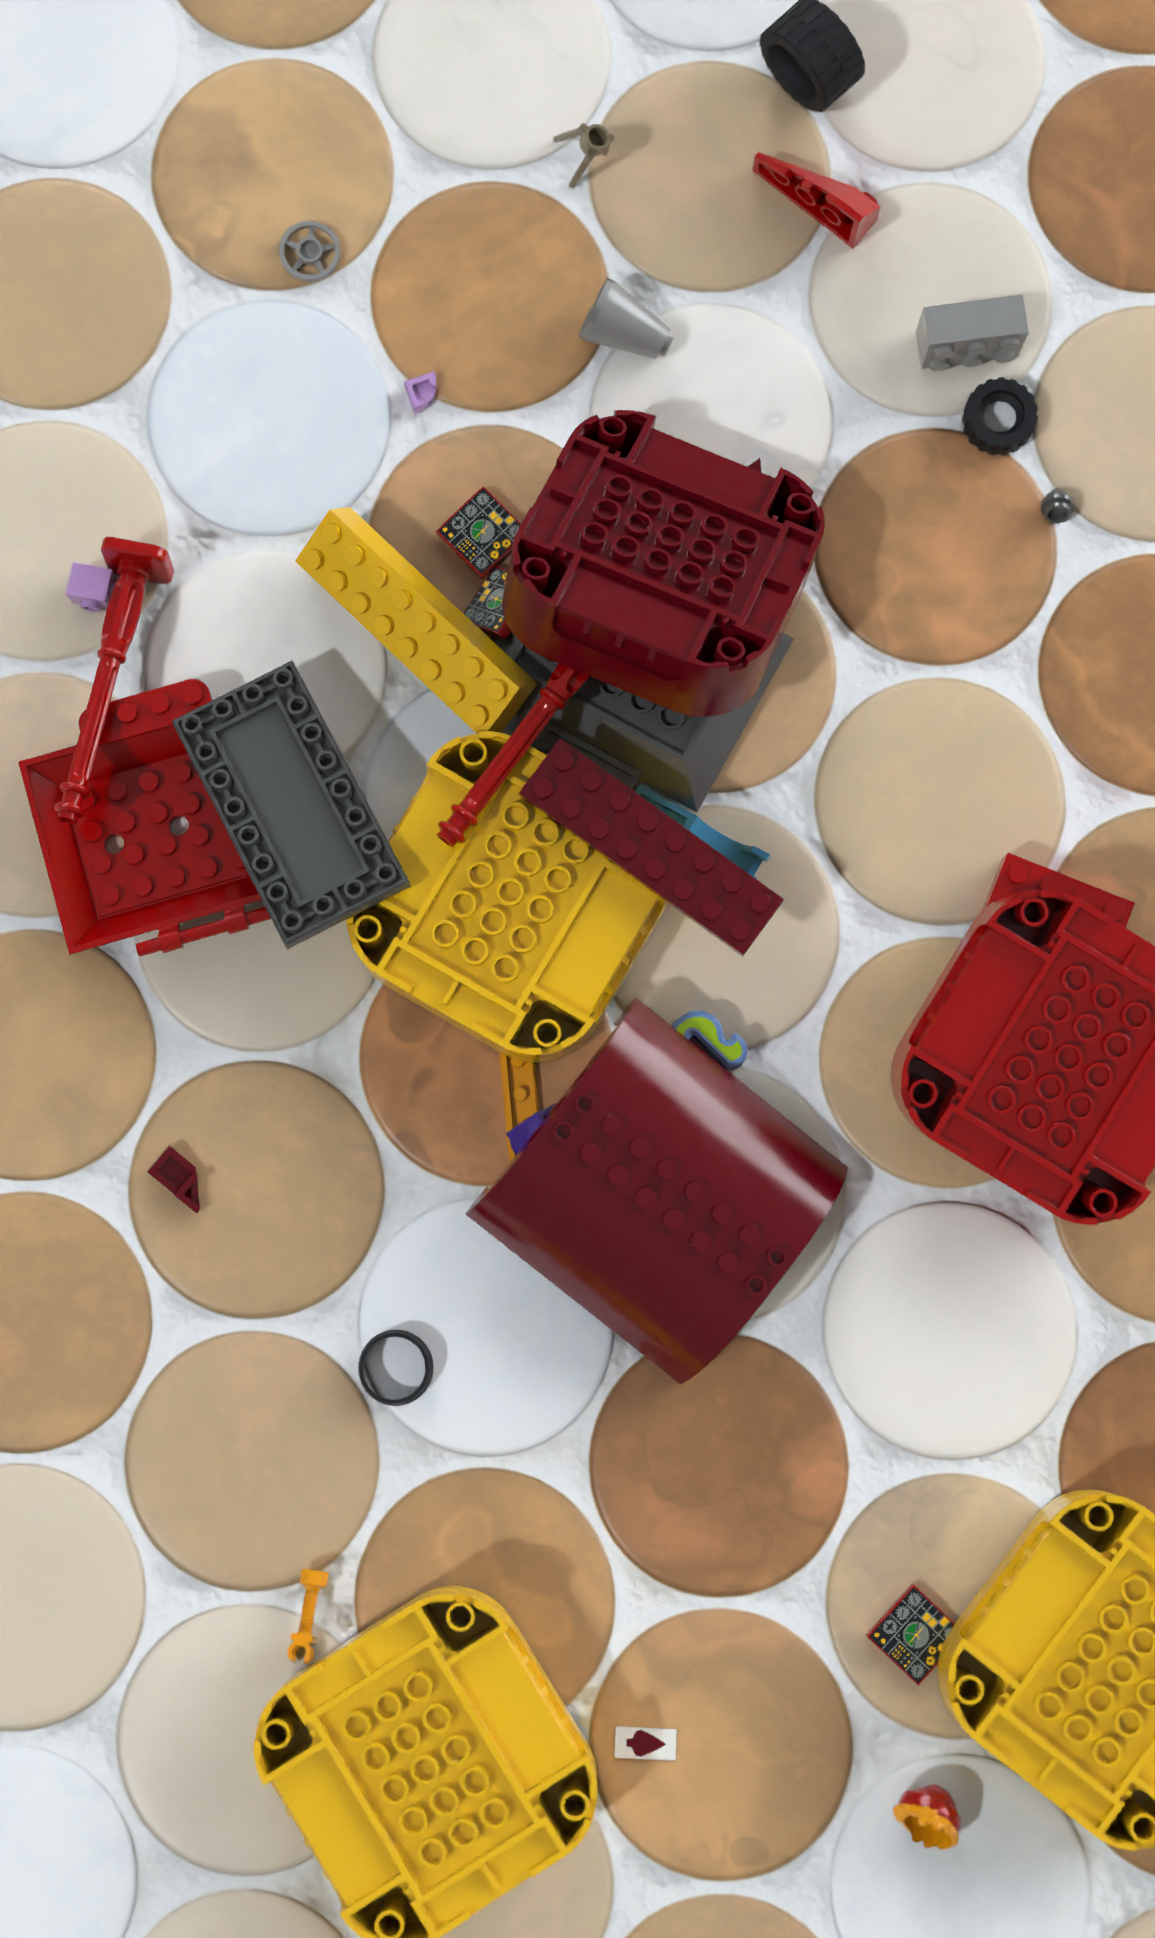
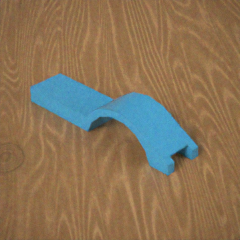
M640 785L635 791L755 879L754 875L762 861L767 862L770 858V854L755 846L743 845L726 837L702 821L697 815Z

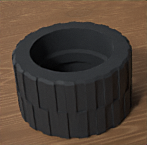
M798 0L761 33V53L773 77L792 99L810 111L824 112L858 82L865 73V60L856 38L839 16L827 5L819 2V0Z

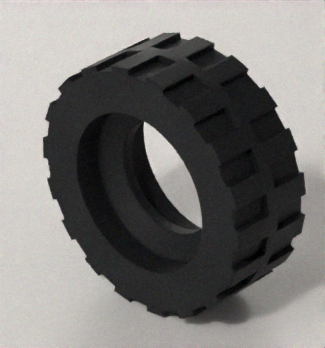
M998 377L995 380L989 379L984 384L980 383L975 388V391L971 392L963 410V431L968 436V441L978 447L979 451H985L989 455L994 456L995 454L1003 456L1009 452L1014 453L1019 450L1021 445L1024 446L1027 443L1037 423L1038 416H1036L1038 407L1034 402L1033 394L1028 392L1025 385L1017 383L1014 379H1005V377ZM993 402H1005L1014 409L1016 421L1011 429L1004 432H996L986 425L984 411Z

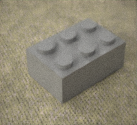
M1023 295L923 307L916 329L921 369L931 368L932 371H942L948 369L950 365L963 364L964 367H974L980 365L983 361L996 360L997 363H1006L1014 360L1015 357L1019 356L1029 333Z

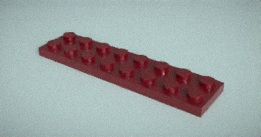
M559 738L519 792V796L742 957L784 902V899L561 738Z

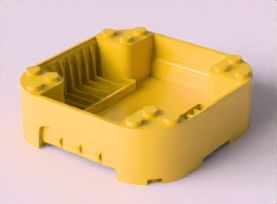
M478 731L477 734L452 739L436 751L426 764L427 775L421 787L410 800V805L398 825H395L392 830L393 833L388 842L411 887L346 919L351 944L365 968L386 987L512 1059L529 1063L555 1061L573 1053L590 1038L661 918L667 902L519 796L520 790L547 756L532 746L528 748L476 817L478 825L475 827L470 826L464 833L465 842L463 844L456 843L452 848L437 837L440 831L438 823L449 819L453 813L451 806L461 803L510 738V735L500 732Z
M1100 1490L1072 1491L1053 1499L1035 1515L955 1622V1625L946 1636L939 1654L937 1664L939 1691L952 1717L971 1738L1101 1841L1120 1849L1137 1851V1849L1155 1847V1515L1144 1506L1109 1492Z
M444 1586L426 1591L297 1672L282 1685L267 1703L261 1713L256 1729L253 1746L254 1761L263 1786L270 1783L280 1796L286 1807L285 1811L288 1816L291 1815L303 1835L305 1845L310 1847L323 1869L324 1877L329 1879L342 1905L339 1913L340 1916L362 1938L442 1937L471 1918V1915L568 1855L585 1837L596 1809L597 1770L594 1756L586 1739L508 1612L492 1597L469 1587Z

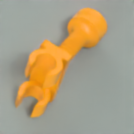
M301 1569L299 1583L304 1585L306 1590L304 1593L306 1595H304L305 1598L303 1599L305 1602H303V1609L301 1610L302 1616H300L299 1630L297 1633H291L290 1640L294 1641L287 1651L291 1662L296 1663V1652L301 1647L306 1649L303 1664L309 1665L314 1659L315 1652L312 1644L316 1645L317 1638L312 1636L310 1632L313 1627L311 1624L314 1623V1610H316V1599H318L317 1592L321 1588L327 1587L329 1576L327 1572Z

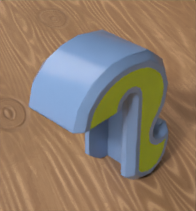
M703 1010L691 1011L675 1020L671 1025L687 1039L691 1040L694 1038L726 1070L740 1067L746 1059L748 1050L742 1037L734 1033L730 1040H725L722 1025L712 1014Z

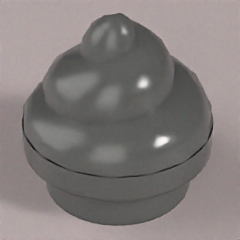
M1058 488L1046 494L1041 502V513L1050 523L1066 522L1074 511V500L1072 497Z

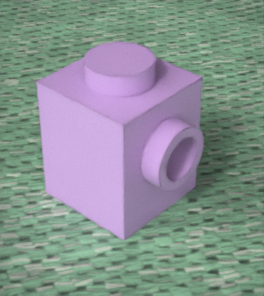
M73 562L66 595L72 603L80 604L82 609L100 612L101 609H107L118 578L112 569Z

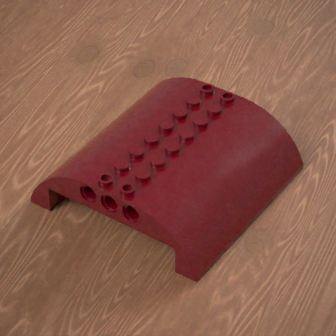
M635 997L614 1023L617 1027L491 1188L485 1187L465 1215L674 1380L682 1384L704 1369L734 1339L801 1254L837 1199L844 1184L848 1167Z

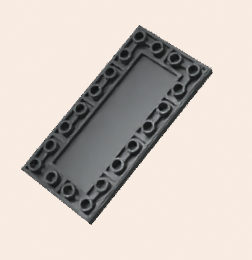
M293 660L172 721L287 950L411 887L405 872Z

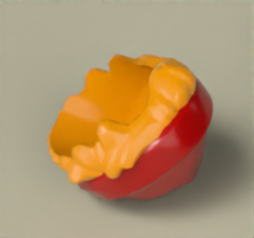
M932 1784L905 1791L899 1803L893 1807V1814L896 1820L901 1822L907 1831L911 1833L913 1842L923 1841L925 1848L929 1849L935 1846L939 1850L952 1848L959 1842L958 1834L961 1817L957 1812L955 1802L950 1793L943 1787Z

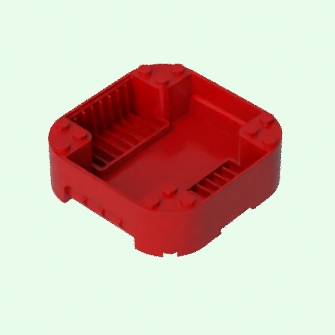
M1023 890L1004 895L990 903L971 924L896 1048L891 1065V1086L895 1101L903 1116L913 1127L937 1144L1064 1220L1082 1225H1098V1223L1114 1219L1119 1220L1132 1213L1152 1192L1146 1187V1182L1155 1168V945L1117 923L1111 917L1085 901L1064 892Z

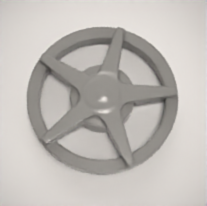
M299 222L291 226L282 236L279 245L280 260L284 269L298 280L314 282L325 279L335 270L340 260L338 238L328 226L320 222ZM309 228L308 237L301 239L299 243L288 241L295 232ZM314 228L325 232L334 244L321 245L319 240L314 238ZM285 246L297 252L298 260L292 268L285 259ZM335 250L332 263L324 270L320 263L323 254ZM304 265H314L319 273L308 275L297 271Z

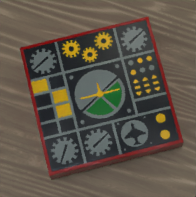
M483 486L436 530V534L483 580L492 571L494 566H497L511 553L514 537L521 523Z
M494 566L463 614L484 633L505 640L511 632L502 609V598L508 570Z
M911 1584L869 1630L866 1636L919 1686L938 1664L942 1645L955 1623L914 1584Z

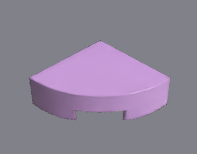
M435 371L404 381V386L415 415L427 409L434 400L437 390Z

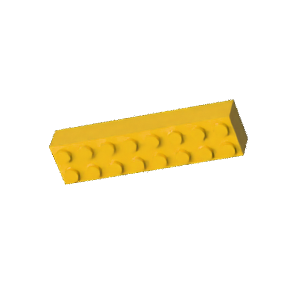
M352 508L329 509L295 560L298 565L476 734L478 731L501 733L538 684Z

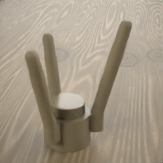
M582 123L576 129L553 137L554 142H560L579 135L581 136L579 144L585 157L569 183L570 188L575 187L595 156L601 153L603 156L608 154L610 143L614 140V136L609 134L604 126L592 124L588 127L585 123Z

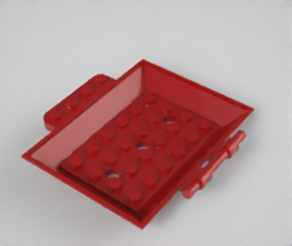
M188 679L110 702L87 787L91 791V796L84 799L82 808L86 814L85 817L78 819L77 824L73 825L59 821L57 819L58 813L54 810V805L61 802L63 793L60 791V784L67 781L76 745L18 762L69 955L155 930L159 931L158 938L136 944L139 957L158 951L167 953L184 948L183 944L225 932H228L229 935L250 929L249 925L271 919L266 907L249 912L246 911V904L262 899L172 723L173 720L212 701L210 690L204 682L198 679ZM86 710L79 717V730H81ZM178 818H184L189 823L188 830L182 835H175L171 832V824ZM115 836L121 837L124 841L123 849L116 854L109 853L106 848L108 840ZM222 911L225 913L224 919L181 931L180 923Z

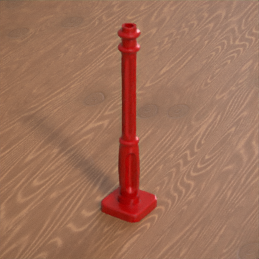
M116 537L103 538L101 553L107 568L112 569L119 578L112 591L106 610L101 635V647L97 651V656L100 660L66 782L60 784V791L63 793L61 802L54 805V810L58 813L57 819L63 823L74 825L77 824L78 819L85 817L86 812L82 805L84 799L91 796V791L87 788L119 668L120 665L126 662L125 655L131 645L140 619L145 583L168 584L172 581L174 567L169 553L157 545Z
M558 663L546 686L540 690L541 697L461 803L451 806L453 813L449 819L438 823L440 831L437 837L452 848L456 843L463 844L465 842L464 833L470 826L475 827L478 825L476 817L555 712L558 709L562 710L566 706V702L579 691L590 676Z

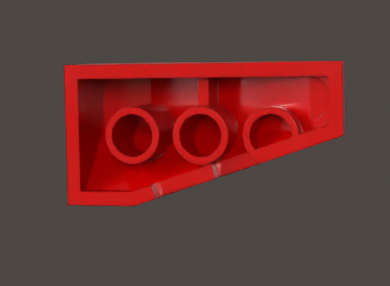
M760 152L754 156L753 172L852 249L878 220L881 207L871 194L867 192L862 193L854 186Z

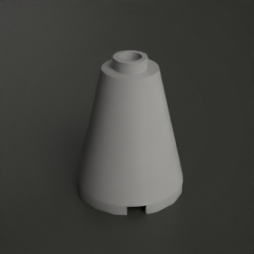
M606 278L599 290L597 299L593 306H591L578 336L587 342L654 359L659 354L665 356L673 340L672 337L668 336L670 332L668 326L618 283L609 278Z

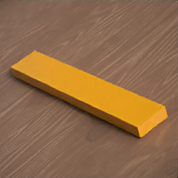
M500 1053L506 1132H509L539 1111L535 1063L518 1061ZM507 1136L508 1155L510 1163L516 1156V1154L512 1150L510 1145V1139Z

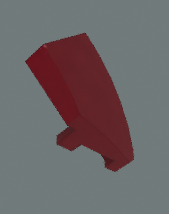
M168 1145L147 1170V1173L170 1190L174 1196L195 1213H198L200 1204L196 1167Z

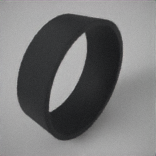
M389 1330L373 1337L361 1352L358 1363L359 1378L365 1391L376 1401L390 1406L406 1405L423 1395L431 1383L434 1369L433 1358L427 1345L418 1336L404 1330ZM387 1337H401L411 1341L419 1348L425 1361V1374L421 1385L414 1393L402 1399L391 1400L378 1396L369 1388L363 1374V1363L367 1352L376 1342Z

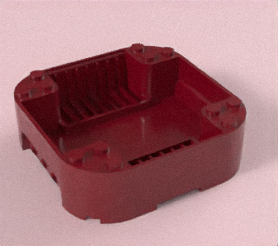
M615 410L613 416L599 419L598 415H594L579 424L568 438L557 458L552 473L533 507H530L514 537L502 598V609L506 623L514 636L526 648L536 654L669 710L690 717H710L732 712L744 705L755 694L801 597L824 533L825 517L822 506L817 507L812 498V489L793 473L780 468L776 478H773L654 429L656 416L633 410Z

